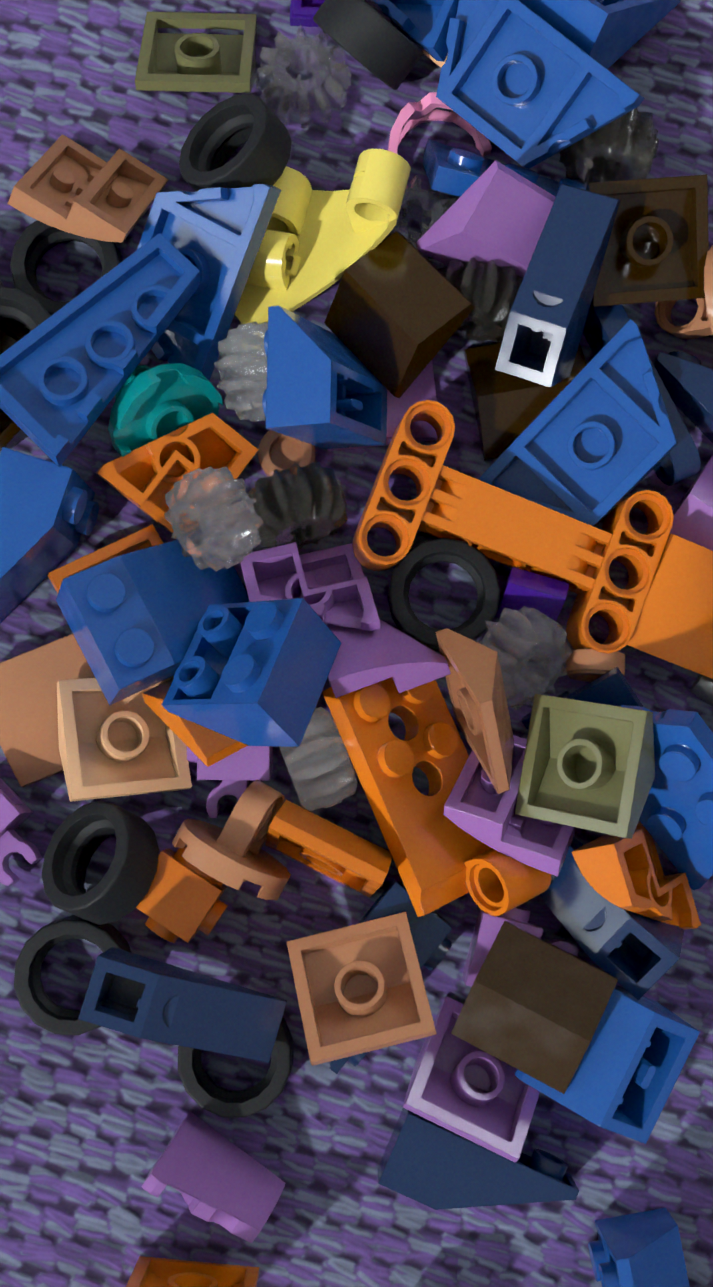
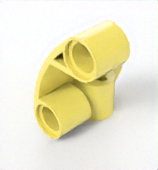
M384 149L364 150L359 155L350 189L338 191L312 190L306 176L293 168L285 167L282 175L273 185L281 189L234 314L250 334L268 325V307L279 305L293 312L340 280L348 267L369 251L375 249L393 230L398 220L411 171L409 163L403 157Z

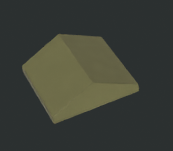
M147 11L135 76L136 90L251 93L255 84L257 14ZM158 28L244 30V35L158 33Z
M535 694L515 814L632 839L655 779L653 712Z

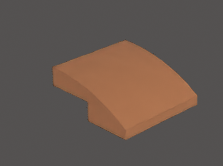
M62 134L15 184L8 205L46 225L67 233L100 241L123 243L153 204L156 193L164 190L169 179L120 148L106 162Z
M73 634L0 663V746L21 787L29 786L63 772L58 740V680L95 678Z

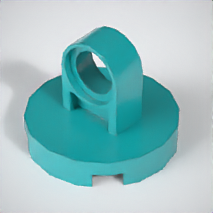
M183 363L160 364L153 368L146 365H138L117 392L116 401L111 408L108 430L112 445L119 455L124 457L131 451L209 413H214L218 416L219 403L223 405L222 396L200 370Z

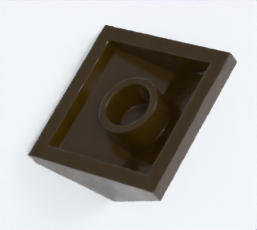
M707 174L586 184V190L621 199L591 301V307L705 298L704 266L709 250Z
M395 231L375 249L369 251L344 271L324 323L394 397L400 398L476 306L401 233Z
M502 343L464 349L484 461L497 459L587 365L580 343L571 375L552 387L495 370Z
M505 920L470 989L451 1034L565 1094L593 1038L618 978Z

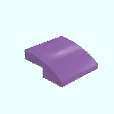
M513 735L514 750L510 790L500 794L495 790L472 750L444 805L443 815L462 830L494 850L530 867L558 877L577 828L515 814L527 739Z

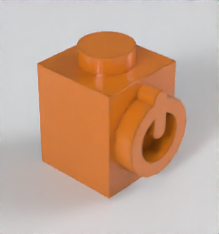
M187 846L183 849L178 847L176 852L170 848L160 852L157 872L150 889L136 907L149 916L145 925L155 934L171 943H175L178 937L188 943L199 930L209 936L228 907L227 904L219 900L227 887L182 857Z

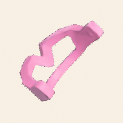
M437 92L428 93L419 102H408L401 109L390 131L388 151L398 154V146L406 134L418 124L431 121L453 122L466 130L473 137L476 148L480 151L482 157L490 154L492 150L489 139L457 113L435 109L440 107L452 110L436 97Z

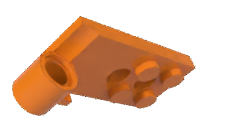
M392 677L335 698L332 687L322 691L418 917L425 916L467 893L470 894L475 904L483 912L491 916H501L542 894L549 888L551 874L530 867L494 850L462 830L443 815L444 805L469 755L436 680L401 693L398 692ZM390 712L399 716L403 721L406 729L404 740L397 738L392 733L388 722ZM414 767L421 769L428 778L429 792L427 796L420 793L414 785L412 778Z

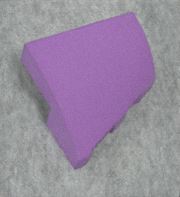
M294 542L239 555L249 602L304 598L326 624L367 631L381 629L380 619L367 576L364 577L361 564L354 556L353 543L299 555L297 544Z
M381 619V629L373 631L326 624L341 642L328 675L335 698L391 677L398 692L401 693L451 674L448 662L444 656Z
M189 1111L141 1187L158 1198L168 1184L182 1194L185 1202L189 1205L188 1207L192 1215L207 1222L217 1223L231 1234L253 1243L277 1204L286 1183Z

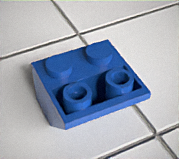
M279 305L268 307V329L264 335V349L267 356V388L262 399L263 411L266 417V429L323 449L386 445L387 388L334 333Z
M304 598L208 605L205 614L198 623V629L174 674V679L163 700L162 706L174 715L249 746L300 747L341 642Z
M616 984L593 1038L565 1094L518 1069L515 1076L595 1125L646 1144L700 1031L660 1003L645 996L637 1000L625 988Z
M666 1208L595 1220L598 1240L588 1242V1248L595 1279L597 1282L601 1281L602 1287H690L679 1228Z

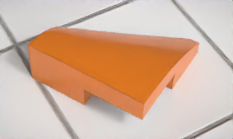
M209 413L131 451L123 457L120 456L103 464L96 474L178 539L189 537L216 499L226 494L259 449L214 413Z
M669 534L635 630L627 645L713 679V551L677 535Z
M638 821L632 839L605 834L571 852L581 874L598 894L617 907L669 925L679 926L683 930L701 926L686 873L664 876L654 840L640 821Z

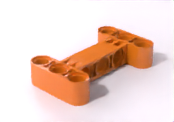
M432 400L419 401L409 407L394 431L354 534L352 547L358 562L365 568L373 571L390 569L407 555L418 530L437 538L444 537L465 541L469 546H473L484 553L487 558L506 566L516 567L569 583L568 590L576 593L577 596L567 620L566 635L568 642L575 650L593 649L597 652L608 654L624 648L635 630L673 525L674 514L672 506L666 497L651 490L636 492L623 499L606 516L601 529L444 466L443 463L455 431L452 414L447 407ZM415 421H425L432 425L437 434V443L427 446L415 441L411 435L410 424ZM395 474H403L410 477L416 485V498L405 501L395 497L389 488V477ZM632 507L638 508L647 517L648 528L645 534L635 531L630 524L629 513ZM377 527L390 531L396 541L394 554L385 557L374 553L368 546V531ZM613 560L622 563L628 571L629 579L625 589L617 587L610 579L609 567ZM593 614H599L608 623L609 635L603 644L596 642L589 633V620Z

